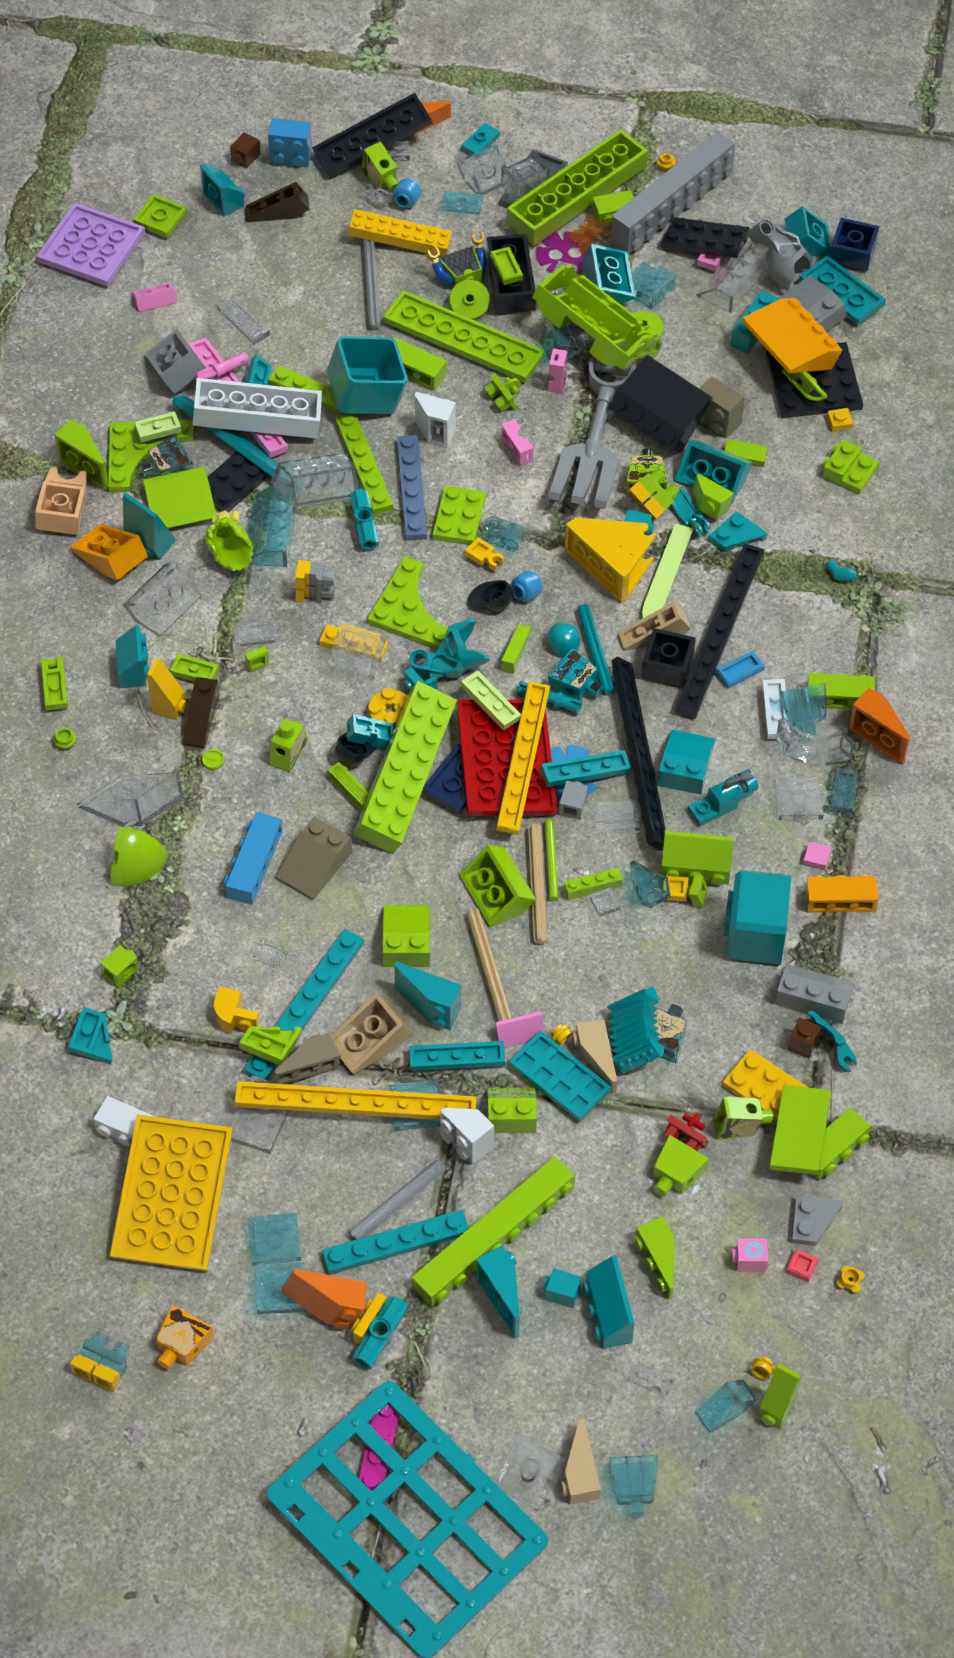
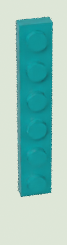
M462 1209L322 1249V1255L328 1273L332 1275L457 1239L469 1227Z

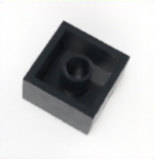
M653 628L642 663L641 677L684 687L695 652L696 637Z

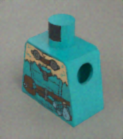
M573 648L548 675L550 690L557 693L560 691L564 692L566 696L581 700L587 692L598 697L603 690V686L596 682L597 668Z

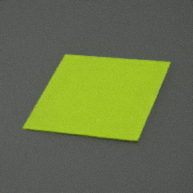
M205 466L143 479L149 509L160 517L167 528L209 520L216 515Z

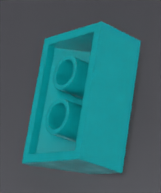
M591 244L581 260L584 276L619 304L633 300L636 295L628 251Z
M689 440L675 480L693 487L696 475L700 474L733 492L734 495L731 501L733 503L746 481L752 461L701 441Z
M614 1255L586 1272V1281H583L585 1296L589 1295L591 1303L588 1304L591 1318L596 1319L597 1326H594L597 1341L601 1340L603 1349L630 1344L633 1341L634 1319L617 1255Z

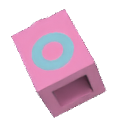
M737 1239L736 1248H732V1263H736L737 1272H766L768 1265L767 1239Z

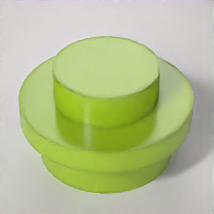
M60 728L54 735V743L61 749L71 748L76 743V735L69 728Z

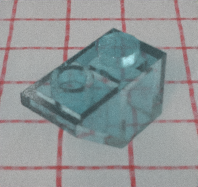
M636 861L630 862L635 902L652 908L671 897L668 877Z

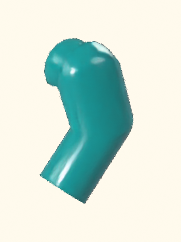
M830 560L826 563V568L836 581L849 582L856 579L857 573L854 569L839 567L835 560Z

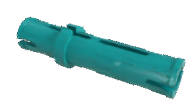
M520 681L516 694L525 696L528 683ZM549 690L547 704L554 705L556 709L563 708L577 714L580 712L582 700L566 696L561 691L556 693Z

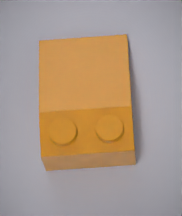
M101 523L70 546L71 551L102 575L115 580L123 578L127 572L139 566L148 557L139 535Z

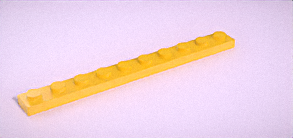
M237 1081L235 1107L440 1120V1110L443 1108L476 1109V1097Z

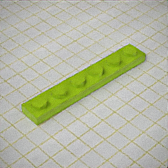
M347 413L335 416V423L363 490L368 491L373 515L394 510L393 502L356 414Z

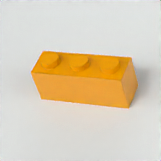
M838 875L835 877H807L805 887L807 913L876 912L878 904L876 876L860 875L846 877Z

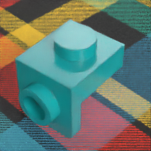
M412 667L404 671L405 681H403V684L408 692L417 681L438 690L437 678L435 676L423 681Z

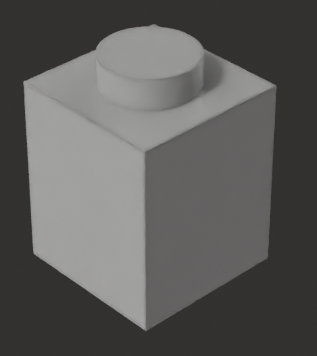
M566 781L560 800L559 815L581 820L587 800L588 786L577 781Z

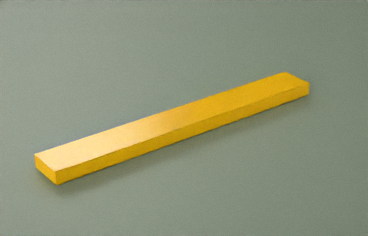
M528 682L497 823V831L515 835L519 834L548 699L549 685Z

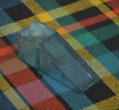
M545 318L542 346L548 359H551L553 349L567 351V363H569L579 348L568 325L558 328Z

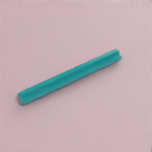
M588 604L579 605V617L594 666L598 670L599 682L603 686L602 692L605 695L612 694L615 687Z

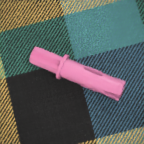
M242 352L217 364H209L208 368L196 372L194 378L196 381L197 378L217 380L223 374L248 365L249 360H246L248 356Z

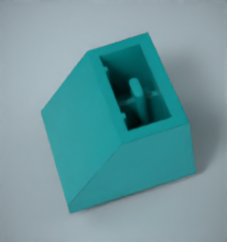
M135 625L115 640L120 688L146 686V677L149 671L145 633L141 634L140 625Z

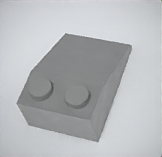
M810 275L779 298V300L788 298L799 300L804 309L812 314L815 321L823 326L826 332L847 317L845 304L840 298Z
M177 329L145 353L155 370L174 394L184 390L187 384L195 379L196 372L206 368Z

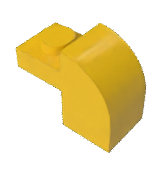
M219 986L214 1000V1009L217 1024L223 1031L233 1034L235 1027L247 1031L250 1026H260L259 1012L241 1008L243 1004L242 991Z

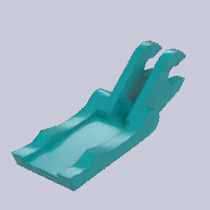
M680 487V492L670 505L684 526L693 528V532L697 537H702L701 533L703 531L709 534V529H711L709 522L705 519L704 514L698 510L684 487Z
M813 1010L808 1012L807 1015L811 1017L809 1021L821 1026L820 1031L835 1041L840 1068L845 1072H851L846 1061L849 1060L857 1065V1060L844 1037Z

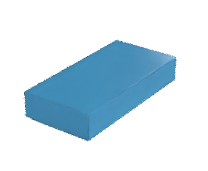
M751 651L716 669V674L729 689L764 671L765 665Z

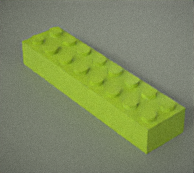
M618 130L507 207L506 225L517 234H527L528 243L534 247L591 207L593 197L609 194L647 167L648 150L623 130Z
M419 681L409 691L353 832L354 836L392 854L402 844L456 704V699Z

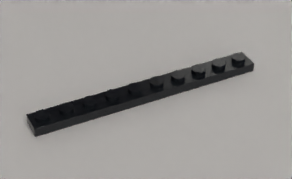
M744 543L676 705L675 713L694 719L697 718L759 568L765 549Z
M617 656L611 660L612 672L615 678L616 692L619 698L620 711L624 723L623 727L631 758L630 763L633 768L634 783L637 788L638 802L646 833L645 838L648 845L663 851L666 828L632 663Z

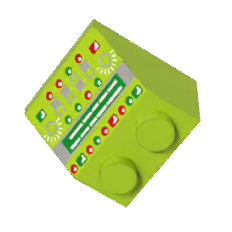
M488 1088V1120L494 1125V1133L536 1132L537 1109L535 1088Z

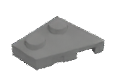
M796 1195L792 1243L816 1246L823 1233L832 1224L834 1217L842 1209L843 1201Z

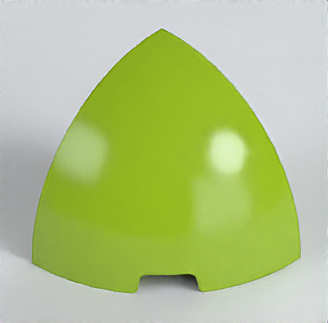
M120 823L114 844L115 855L111 865V885L132 886L152 878L161 870L168 858L164 847L149 834Z

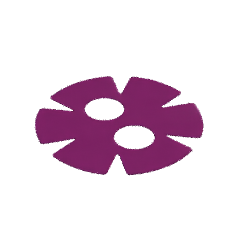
M568 231L564 232L562 240L556 232L541 241L549 248L538 246L536 258L541 266L552 262L547 268V271L551 273L555 272L562 265L570 264L573 266L576 274L583 272L581 260L592 243L588 241L579 244L584 239V236ZM578 247L582 250V255L577 258L571 257L568 253L569 249ZM553 249H558L563 253V256L560 259L554 260L549 257V252Z

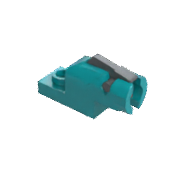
M749 769L744 770L710 787L707 797L688 805V812L700 827L737 809L740 800L758 790V781L756 777L752 776Z

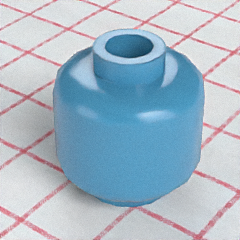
M408 178L399 181L393 191L394 201L403 208L413 207L421 195L419 184Z
M524 571L513 578L511 581L513 597L521 602H528L540 595L542 591L540 577L532 571Z

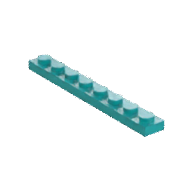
M344 929L274 1027H280V1031H294L295 1027H300L303 1031L364 945V938ZM254 1055L244 1068V1073L261 1083H266L278 1064Z

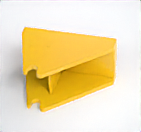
M574 518L566 524L565 551L622 603L628 599L654 561L653 556L649 559H644L642 556L646 554V550L656 537V533L645 535L644 532L648 530V524Z

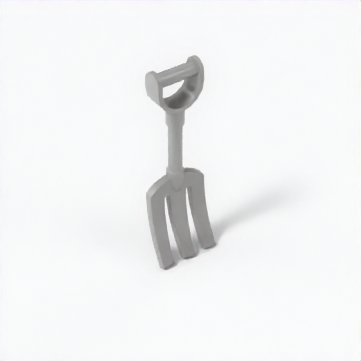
M591 355L589 385L597 394L589 437L585 444H575L562 449L557 470L548 493V499L560 500L576 461L580 463L571 503L583 504L597 465L602 466L594 507L606 508L616 476L619 458L608 449L601 447V439L609 411L608 407L618 389L636 369L637 362L622 370L618 366L600 363ZM594 371L626 376V378L618 382H605L600 380Z

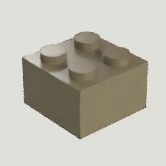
M711 376L700 387L701 390L712 396L713 399L699 423L711 428L716 434L727 438L742 424L745 397Z

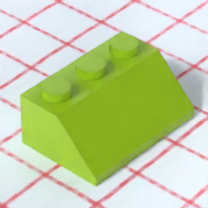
M665 831L661 878L666 876L688 877V881L693 882L694 876H703L706 883L729 885L734 837Z
M487 845L459 873L490 927L521 915L536 900L505 847Z

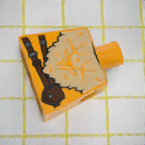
M172 1305L156 1339L158 1349L163 1352L157 1363L167 1370L172 1367L176 1360L184 1365H189L213 1340V1327Z

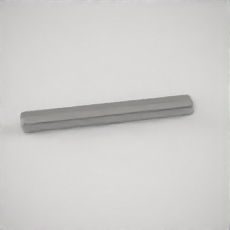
M439 1159L435 1160L350 1229V1237L353 1240L364 1238L445 1172L444 1163Z

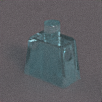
M826 684L780 691L779 695L789 724L791 726L802 724L804 737L817 735L815 722L826 719Z
M658 1455L609 1457L608 1470L616 1502L618 1505H629V1516L631 1517L644 1516V1504H651L654 1501Z

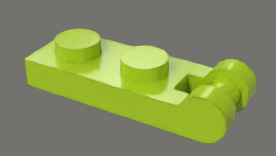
M58 656L56 659L51 660L41 658L46 711L68 708L63 656Z

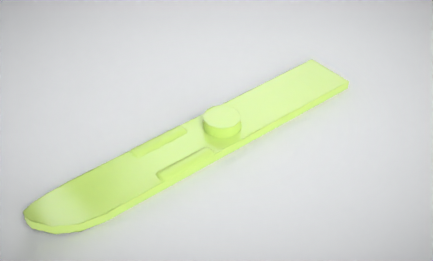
M679 524L674 525L642 610V619L664 607L693 528Z

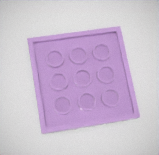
M74 202L37 254V262L108 287L145 234V227Z

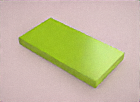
M783 1085L770 1170L819 1175L831 1090Z

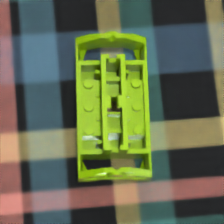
M570 264L562 265L555 272L550 273L539 283L532 297L537 301L544 317L553 326L561 328L574 323L585 330L590 337L595 338L589 353L598 362L605 365L618 366L624 370L631 366L638 358L646 355L652 358L656 357L663 345L656 332L649 333L641 327L643 325L641 320L584 275L578 276ZM560 287L566 291L556 296L550 293L552 290Z

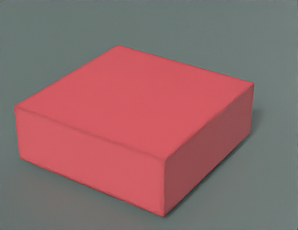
M796 1249L786 1273L809 1282L819 1258Z

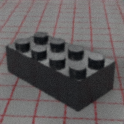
M527 234L486 237V254L495 313L536 310V300L532 298L536 289ZM510 247L523 274V280L503 285L490 257V252Z

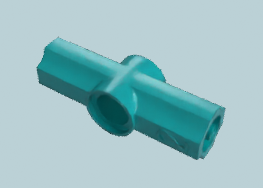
M355 489L354 492L350 493V500L360 547L366 551L374 550V548L379 546L368 491Z
M389 1296L377 1318L371 1321L369 1331L352 1357L358 1366L371 1370L384 1348L391 1343L394 1331L408 1310V1305L402 1299L396 1296ZM378 1330H384L386 1331V1334L379 1336L376 1335L375 1332Z

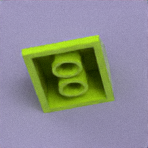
M70 419L54 434L59 462L77 473L81 470L87 471V479L107 491L108 477L106 464L87 428L83 424Z
M384 905V967H394L396 961L411 967H430V905Z

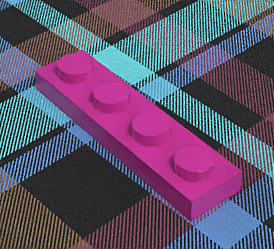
M388 1404L372 1419L371 1427L393 1448L400 1415ZM366 1445L359 1479L370 1491H373L386 1478L388 1467Z

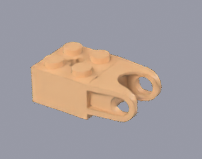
M52 466L45 481H43L35 511L37 530L78 535L86 504L87 471L81 470L77 477L73 479H63L58 475V467Z

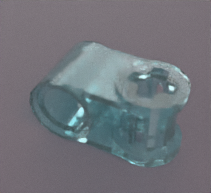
M492 516L485 520L484 527L486 530L483 537L487 543L513 552L518 550L526 530L520 524Z

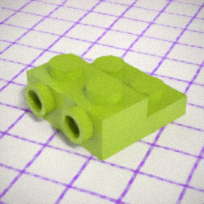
M843 439L841 444L836 443L834 445L831 458L827 456L822 464L824 469L823 478L860 495L878 469L880 461L861 453L862 447Z

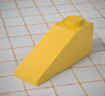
M156 657L147 673L152 712L177 720L187 707L184 690L162 660Z

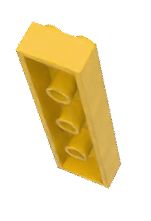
M354 209L348 235L424 253L429 250L432 255H435L432 248L437 247L440 251L439 256H444L447 254L452 231Z

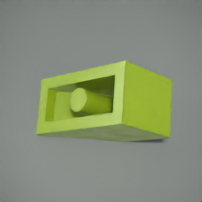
M700 474L696 475L692 494L697 508L700 512L717 520L729 510L734 493Z

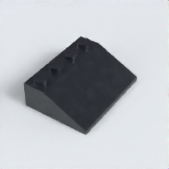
M646 355L618 389L608 409L670 450L683 452L713 397L651 356Z

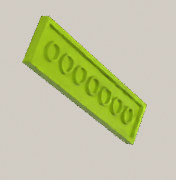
M404 290L383 316V322L512 378H517L524 383L527 382L545 356V350Z

